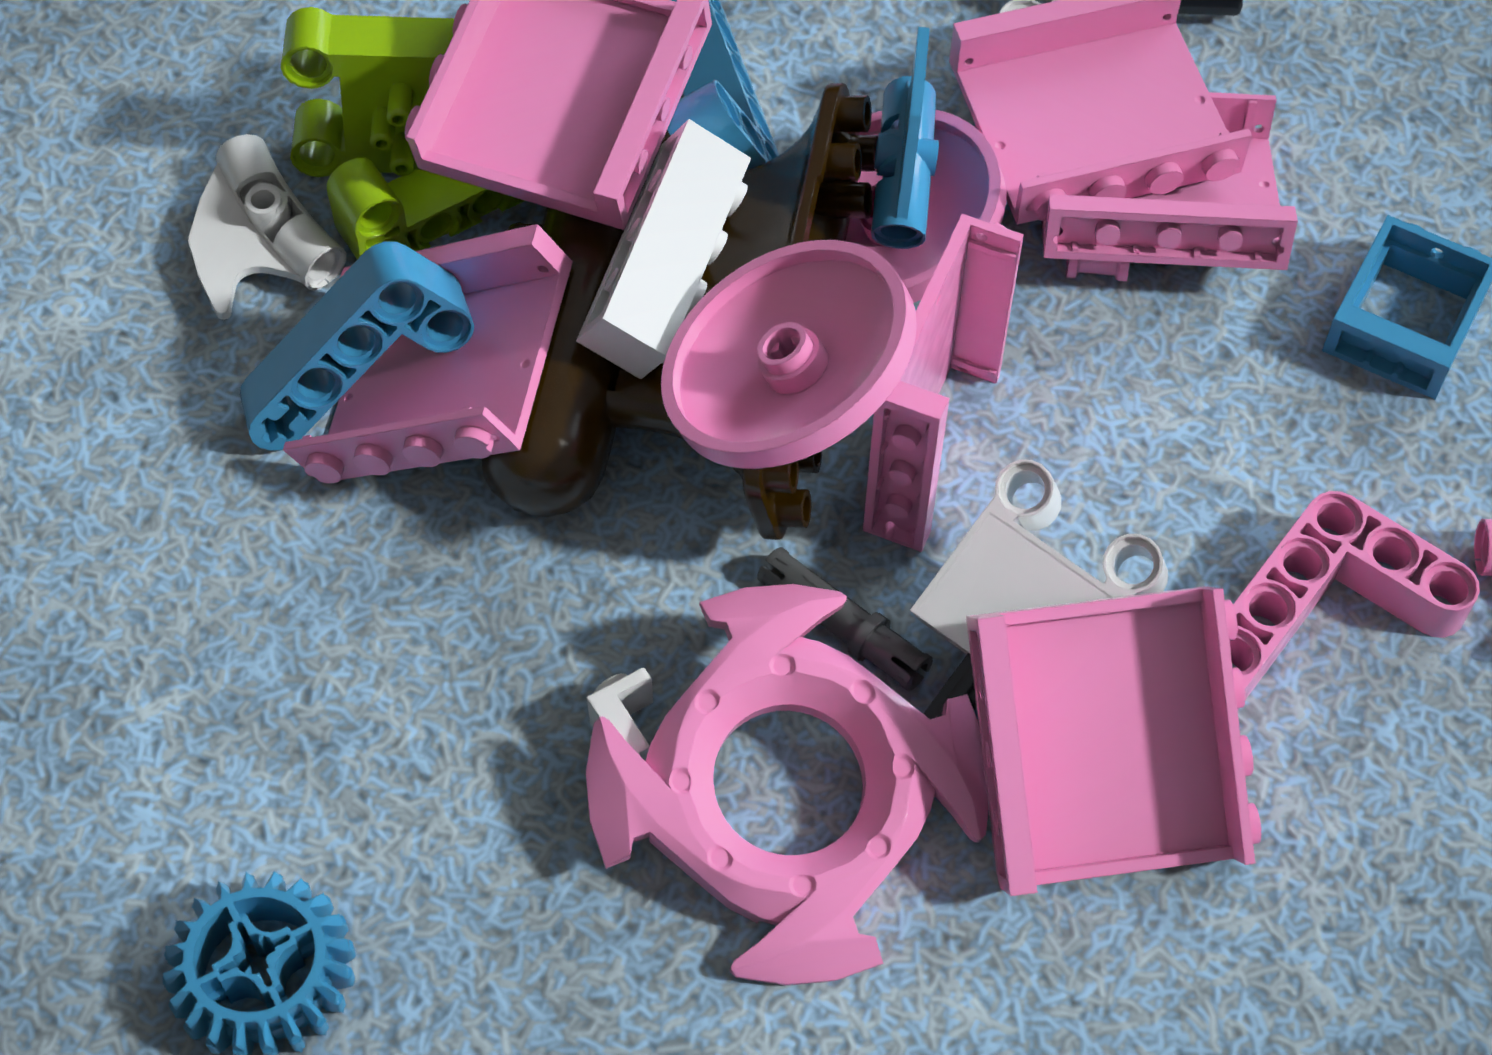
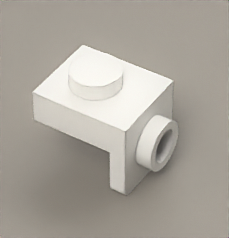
M640 668L629 675L620 673L609 677L595 689L592 695L587 697L589 721L592 727L599 717L607 718L627 743L646 761L650 745L630 716L653 703L652 678L645 668Z

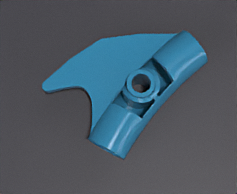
M918 27L912 76H902L894 79L886 86L883 93L881 133H878L875 150L874 169H877V176H882V180L878 181L875 186L871 236L877 243L896 249L915 248L922 245L926 240L931 176H935L938 159L939 140H934L936 91L925 80L930 28Z

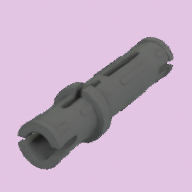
M783 547L775 549L765 559V561L774 566L773 569L769 570L765 566H761L757 575V580L768 586L797 584L839 591L792 557ZM847 597L844 606L820 624L849 645L848 653L858 661H864L865 658L899 682L908 692L913 690L924 679V676L916 671L921 668L928 672L933 663V657L923 653L890 629L891 621L878 612L871 615Z

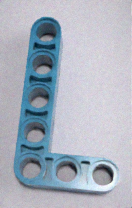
M709 0L712 26L683 91L684 97L680 99L667 130L671 136L690 119L749 156L751 160L746 169L748 170L779 156L722 5L719 0Z

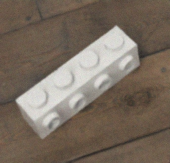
M690 119L661 145L576 342L639 379L645 377L661 363L664 364L667 351L686 315L689 314L706 292L707 282L701 278L706 266L715 261L726 243L728 233L722 230L725 220L737 210L747 192L748 185L743 183L742 179L751 160L749 156Z

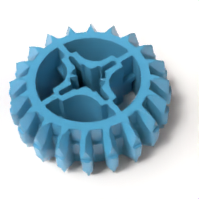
M275 871L268 879L264 888H259L255 877L246 872L241 882L242 890L231 893L229 886L218 881L216 894L219 900L210 906L206 901L194 898L192 908L198 919L196 922L176 920L174 930L182 943L165 946L164 957L168 964L174 967L163 973L162 977L163 985L167 992L175 994L170 999L169 1007L175 1018H186L183 1027L192 1040H198L206 1036L205 1044L213 1054L220 1055L232 1043L234 1055H252L254 1043H259L263 1055H278L279 1051L276 1041L286 1037L294 1051L302 1052L305 1042L300 1030L309 1025L315 1033L326 1035L329 1026L321 1009L324 1008L330 1012H344L346 1002L338 989L352 987L354 984V972L351 967L345 965L356 957L353 942L344 939L349 931L347 922L343 915H331L334 907L327 895L322 893L311 898L312 891L309 883L301 878L286 891V883L283 876ZM263 920H275L292 924L298 928L291 931L287 926L274 932H264L255 928L252 923ZM231 933L232 945L227 955L213 963V971L205 975L212 953L220 942ZM249 944L254 946L259 958L263 956L266 958L268 965L266 971L272 982L270 987L265 985L260 973L253 974L250 964L253 960L247 949ZM314 955L313 965L307 979L299 990L288 999L286 995L287 981L293 973L306 966L304 959ZM244 998H256L262 1001L268 1009L257 1012H240L225 1008L217 1003L228 999L232 1004Z

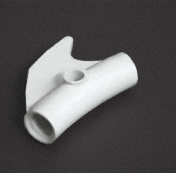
M245 134L233 137L222 144L216 153L217 164L200 198L188 237V243L200 283L217 317L225 320L231 316L237 284L241 279L251 274L266 273L290 278L301 282L307 289L312 291L320 290L327 285L328 282L325 279L329 282L335 279L343 270L346 262L344 248L313 219L295 197L280 174L264 140L257 135Z

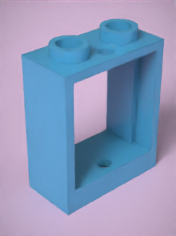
M1387 215L1332 321L1322 351L1436 400L1492 284V258L1474 248L1462 246L1428 232L1416 224L1407 223ZM1383 264L1466 299L1445 344L1361 309Z

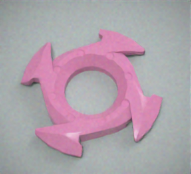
M797 584L741 588L699 602L708 627L724 629L729 642L665 715L650 744L646 761L627 743L610 720L605 717H599L593 725L586 767V785L590 825L605 869L629 860L632 844L649 837V842L725 907L755 923L762 921L776 925L763 939L732 963L730 973L739 979L784 986L837 981L882 965L883 960L876 937L859 934L853 916L916 841L931 811L934 796L953 816L970 840L979 842L986 835L989 806L979 722L968 694L947 699L943 705L942 716L929 719L850 656L822 642L804 638L818 624L844 606L847 596L840 591ZM776 711H794L809 714L836 729L853 750L861 770L862 799L859 811L851 827L829 846L802 855H781L767 852L740 837L724 818L716 800L713 784L714 764L717 754L726 739L739 726L759 715Z

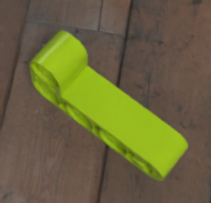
M355 158L346 161L332 172L327 181V194L334 225L357 260L370 247L382 242H398L414 251L428 249L431 247L429 242L447 233L452 237L483 222L480 217L498 208L503 212L525 201L419 168L413 170L411 174L400 176L387 183L374 163L367 158Z

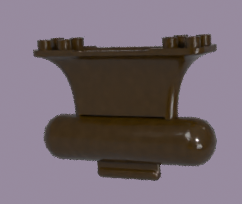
M844 83L828 84L824 88L812 123L800 139L781 155L760 166L746 170L742 182L748 185L747 192L737 210L726 218L722 230L728 233L726 243L715 261L706 266L701 278L707 282V289L704 295L726 276L755 258L776 249L814 240L846 241L850 219L870 218L872 211V188L869 182H858L861 171L877 172V169H874V159L878 135H860V132H869L871 126L872 109L868 95H850ZM668 130L665 133L661 145L670 137ZM547 207L543 223L538 225L573 261L521 449L490 455L482 459L483 477L491 491L513 510L538 517H550L568 513L593 497L605 476L616 428L640 429L684 439L671 422L663 404L661 393L662 363L645 377L639 379L576 342L624 230ZM518 222L510 225L506 231L535 224ZM822 451L805 459L776 467L760 469L732 467L742 478L745 499L762 538L781 540L786 533L787 527H808L812 509L811 494L808 489H797L799 473L817 474L821 468Z

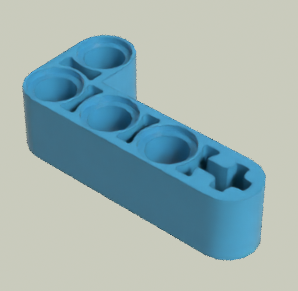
M382 242L366 250L242 383L240 398L252 442L259 448L274 451L283 450L285 442L301 439L401 335L437 353L451 352L468 343L473 335L474 323L459 280L444 268L398 242Z

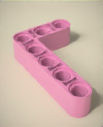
M1328 491L1319 494L1311 501L1233 604L1237 617V637L1235 640L1229 641L1232 664L1241 670L1245 685V700L1335 579L1421 633L1431 637L1445 638L1454 635L1462 628L1477 600L1480 588L1476 575L1462 562L1355 497L1339 491ZM1322 528L1331 529L1337 532L1339 535L1329 534L1325 532ZM1377 562L1387 563L1395 570L1384 568ZM1287 572H1297L1308 580L1296 579ZM1433 596L1442 597L1446 599L1448 602H1450L1452 605H1446L1444 603H1441ZM1253 616L1267 618L1275 625L1266 626L1258 623Z

